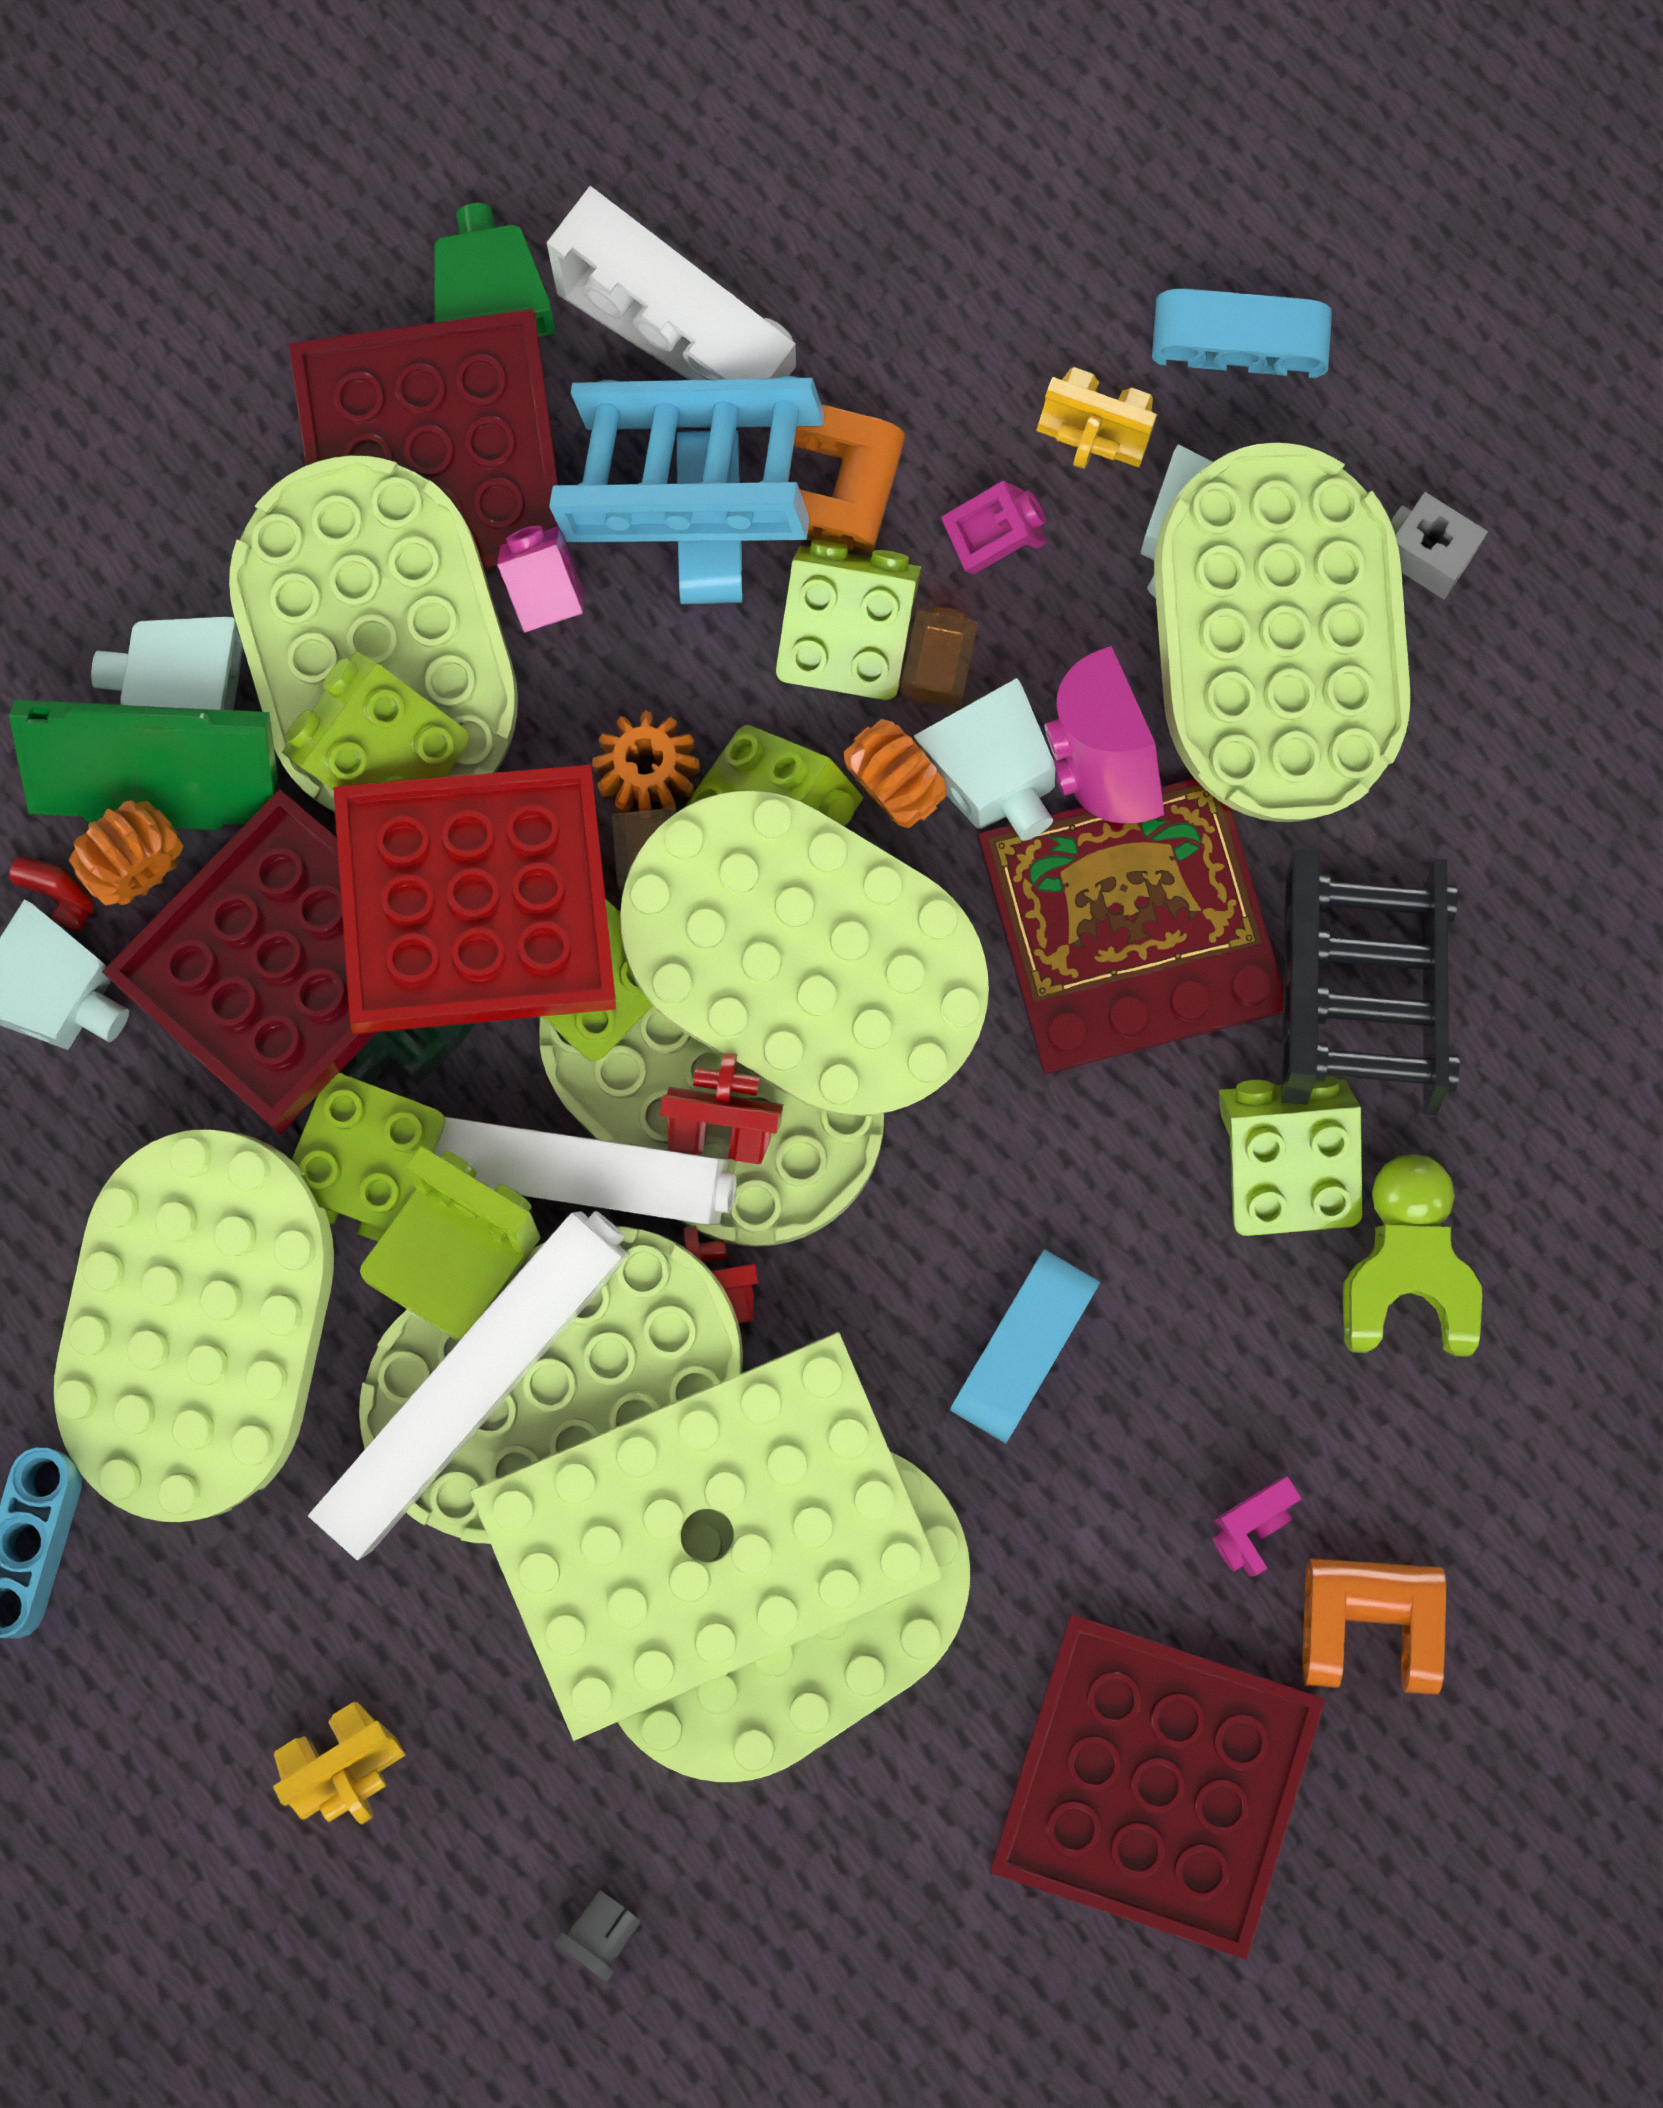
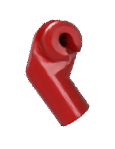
M24 855L14 860L10 868V880L13 885L51 897L58 902L51 915L52 921L64 930L72 933L81 932L85 927L88 915L93 917V899L68 871L60 866Z

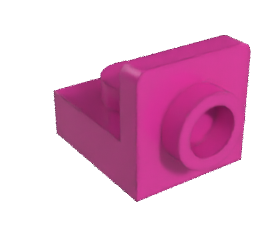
M1005 481L996 484L941 517L964 570L971 574L978 573L1025 545L1037 549L1048 543L1041 528V525L1047 521L1046 515L1038 499L1030 490L1024 492L1022 489Z
M1288 1476L1277 1479L1213 1520L1221 1533L1213 1537L1212 1540L1221 1557L1233 1572L1243 1567L1250 1577L1257 1576L1267 1569L1266 1564L1247 1534L1254 1530L1258 1538L1262 1539L1293 1520L1287 1508L1302 1498Z

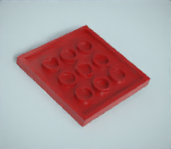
M591 765L333 787L349 1016L352 1034L616 1010Z

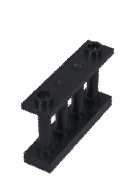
M1294 847L1285 884L1281 1103L1307 1105L1315 1081L1324 1082L1326 1076L1423 1084L1424 1115L1437 1116L1446 1093H1455L1459 1080L1460 1062L1458 1054L1449 1053L1448 922L1453 923L1455 919L1458 890L1457 885L1447 884V859L1434 858L1424 888L1330 881L1329 874H1320V849ZM1328 906L1423 914V944L1330 936L1329 930L1319 929V912H1326ZM1327 962L1423 969V1000L1330 993L1328 986L1318 985L1319 967L1325 968ZM1327 1018L1423 1026V1057L1329 1050L1327 1043L1318 1042V1024H1325Z

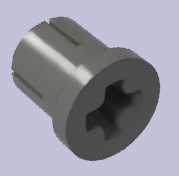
M598 1890L566 1935L561 1931L553 1943L608 1983L615 1973L610 1968L642 1921L627 1909L625 1910L623 1906L604 1892Z

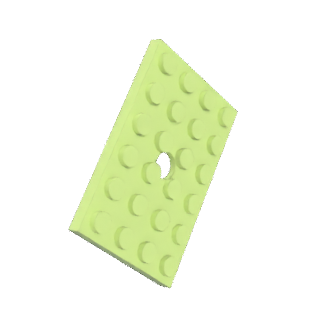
M839 1332L469 1491L573 1741L944 1579ZM714 1509L721 1512L730 1520L733 1526L734 1538L732 1545L727 1553L719 1559L713 1561L697 1560L690 1556L682 1545V1526L685 1520L698 1510Z

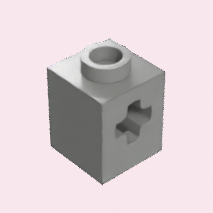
M1424 492L1413 510L1402 505L1391 520L1399 548L1401 573L1444 600L1478 551L1488 533L1484 528ZM1428 536L1438 541L1431 550L1421 544Z

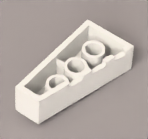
M592 186L588 187L547 241L557 295L688 380L772 379L789 376L795 369L796 343L793 342L792 336L784 327L771 319H763Z

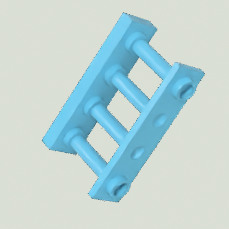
M781 376L772 379L632 382L601 380L598 382L572 383L570 392L586 430H592L583 482L578 485H555L552 489L549 507L566 542L807 540L810 519L797 482H788L796 427L823 426L825 415L813 378ZM736 427H771L763 481L759 483H727ZM676 428H711L703 480L698 484H667ZM617 429H651L643 479L639 484L607 485Z

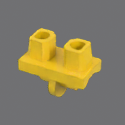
M1075 367L1071 368L1062 380L1053 377L1047 389L1045 404L1036 431L1076 447L1077 452L1073 466L1084 470L1092 453L1113 461L1116 459L1139 468L1157 416L1156 413L1151 412L1152 395L1134 388L1122 390L1118 400L1097 393L1099 381L1095 378L1094 374Z
M352 1702L333 1714L332 1718L328 1721L339 1745L319 1756L313 1742L304 1736L293 1739L274 1753L282 1781L275 1784L273 1788L281 1804L284 1806L289 1804L302 1820L320 1810L324 1818L331 1822L349 1810L359 1824L369 1821L374 1817V1813L367 1798L387 1786L380 1771L406 1756L396 1737L378 1720L375 1721L358 1702Z

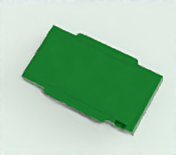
M14 700L9 714L28 814L82 816L89 823L97 822L102 818L106 809L115 811L126 801L132 800L135 803L149 801L156 810L162 811L171 822L173 828L219 830L223 827V824L245 825L279 790L270 712Z

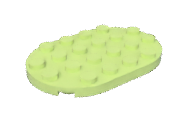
M1264 443L1244 447L1226 454L1197 473L1181 489L1170 505L1159 531L1154 558L1163 698L1166 721L1175 748L1192 776L1217 800L1245 815L1276 822L1310 820L1332 814L1361 799L1370 791L1368 789L1378 780L1388 764L1394 762L1406 734L1410 713V678L1401 562L1395 532L1390 519L1374 492L1370 491L1367 493L1351 475L1342 469L1345 464L1319 450L1290 443Z
M343 456L318 461L302 467L275 484L255 505L257 510L247 524L240 541L236 540L230 565L229 587L235 621L262 712H270L274 749L292 779L313 799L335 812L334 790L281 752L289 743L286 740V734L291 724L303 711H312L326 692L323 685L331 669L344 658L349 660L355 651L377 662L467 730L469 743L445 777L496 773L509 749L515 730L518 709L517 683L476 543L468 525L453 502L430 480L428 481L417 473L398 466L396 462L370 456Z
M735 791L711 796L685 807L660 825L648 838L631 866L622 896L620 929L623 948L631 974L645 998L656 1011L681 1031L721 1055L724 1053L736 1054L737 1065L807 1106L824 1112L847 1116H871L910 1106L924 1099L945 1084L963 1065L978 1040L988 1005V970L980 939L963 909L944 889L928 877L818 810L795 799L770 792Z
M654 1007L631 1028L604 1058L598 1061L587 1060L543 1017H540L539 1047L547 1076L564 1107L594 1139L668 1150V1117L660 1116L662 1097L667 1095L668 1088L676 1087L717 1093L716 1089L693 1086L696 1067L720 1071L723 1055L681 1031L667 1021ZM737 1065L736 1073L756 1076ZM761 1078L757 1096L733 1092L732 1096L784 1104L779 1129L776 1134L772 1133L762 1163L752 1164L728 1158L732 1127L708 1123L704 1152L695 1155L730 1160L728 1173L736 1175V1193L733 1207L730 1213L722 1212L720 1224L708 1225L683 1220L678 1221L687 1227L696 1226L697 1232L718 1241L725 1240V1243L739 1246H772L791 1242L820 1230L841 1215L867 1184L880 1153L884 1113L871 1116H847L824 1112L790 1097Z
M191 1130L168 1135L153 1141L129 1157L112 1174L97 1197L89 1215L54 1375L55 1413L63 1443L71 1460L86 1481L101 1496L115 1506L146 1519L163 1522H184L204 1519L232 1510L231 1508L242 1503L257 1490L264 1489L273 1480L285 1464L299 1435L331 1292L334 1273L333 1238L324 1208H319L310 1188L303 1180L302 1176L305 1174L285 1154L257 1138L221 1130Z
M616 1226L625 1236L619 1245L630 1256L406 1513L423 1525L428 1524L444 1533L459 1537L462 1541L491 1544L469 1493L471 1489L741 1374L743 1349L738 1320L732 1303L715 1275L690 1251L666 1237L643 1229ZM545 1243L533 1248L512 1280ZM408 1309L393 1322L377 1344L378 1348L371 1361L366 1381L362 1383L359 1417L365 1449L459 1342Z
M890 1452L944 1578L943 1580L618 1721L626 1735L652 1759L682 1775L713 1782L754 1780L784 1770L800 1761L925 1676L938 1663L955 1638L964 1617L970 1588V1561L964 1532L955 1511L939 1487L915 1465ZM702 1509L692 1513L685 1520L681 1529V1542L684 1549L690 1556L701 1561H713L721 1558L730 1549L734 1538V1530L730 1520L723 1513L714 1509Z

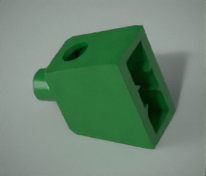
M484 203L468 204L458 209L456 218L459 235L443 237L435 242V323L534 309L539 336L555 334L550 301L521 228L517 225L495 228L492 209Z

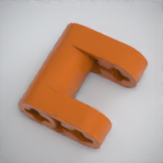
M821 404L825 415L823 426H797L794 446L841 458L842 463L832 497L799 489L810 519L807 539L835 541L847 545L848 550L868 554L873 552L906 436L899 427L890 422Z
M1309 1558L1305 1577L1303 1684L1305 1686L1332 1688L1340 1686L1344 1663L1345 1621L1402 1625V1690L1405 1693L1438 1695L1443 1683L1445 1657L1446 1579L1444 1569L1431 1566Z

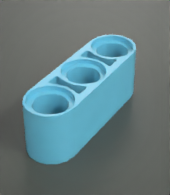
M1194 289L1167 290L1156 298L1152 358L1160 365H1166V360L1188 361V367L1226 370L1227 365L1249 367V373L1287 376V370L1309 372V378H1317L1324 375L1329 367L1332 309L1325 303L1310 299Z
M738 430L735 432L727 483H740ZM710 431L677 432V484H698L702 482ZM678 541L681 604L743 603L741 581L742 541Z
M1044 1249L959 1392L950 1411L1006 1444L1094 1295L1100 1281Z
M39 1447L27 1450L15 1460L10 1469L0 1503V1597L6 1592L13 1590L20 1597L22 1608L18 1620L12 1625L6 1627L0 1622V1638L19 1639L30 1635L39 1627L45 1615L82 1489L83 1479L70 1456L60 1451ZM53 1461L59 1469L60 1482L56 1490L50 1495L41 1497L34 1485L35 1475L40 1467ZM33 1525L39 1531L41 1546L37 1555L31 1560L24 1562L17 1555L15 1548L16 1539L23 1529Z

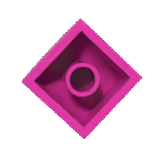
M1112 646L1091 653L1078 661L1063 678L1057 693L1059 719L1044 725L1051 750L1055 757L1053 760L1056 768L1055 779L1063 796L1073 793L1077 801L1088 812L1110 822L1140 823L1164 816L1156 745Z

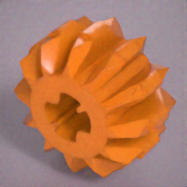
M645 710L640 717V727L633 728L626 717L620 716L617 720V726L621 737L605 733L600 736L599 744L606 754L594 757L592 766L594 772L604 776L597 784L600 794L603 797L616 795V811L624 814L630 810L636 800L638 801L641 819L647 821L652 815L651 802L659 801L663 811L667 814H672L676 811L671 792L681 797H691L694 792L693 784L686 777L698 774L700 772L699 759L689 755L695 748L692 736L690 734L676 736L678 726L675 719L669 717L658 728H654L652 713ZM652 755L654 757L655 764H652L653 773L639 774L637 765L641 764L640 756Z
M881 719L873 727L865 728L853 739L855 742L844 751L847 769L880 810H883L891 821L895 822L898 826L910 828L920 819L922 821L925 820L937 809L936 805L947 796L945 780L938 773L937 768L914 743L912 738L907 736L899 725H895L891 721Z
M130 800L124 802L115 811L106 809L104 816L97 822H89V830L77 837L73 843L75 850L72 852L69 861L76 870L75 875L92 896L97 897L105 906L116 904L117 902L120 905L129 904L135 896H147L150 888L156 884L163 883L165 874L175 869L179 863L177 857L184 846L177 836V831L161 810H156L149 801L135 803Z

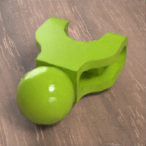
M1418 1154L1398 1156L1383 1166L1375 1178L1372 1191L1375 1210L1385 1225L1375 1227L1373 1250L1367 1258L1356 1264L1343 1284L1345 1345L1350 1352L1367 1353L1377 1347L1383 1338V1325L1388 1306L1400 1295L1412 1293L1424 1297L1436 1309L1441 1322L1443 1350L1453 1356L1470 1357L1479 1345L1482 1286L1471 1268L1455 1255L1451 1247V1227H1441L1452 1212L1455 1198L1452 1180L1444 1167L1430 1157Z

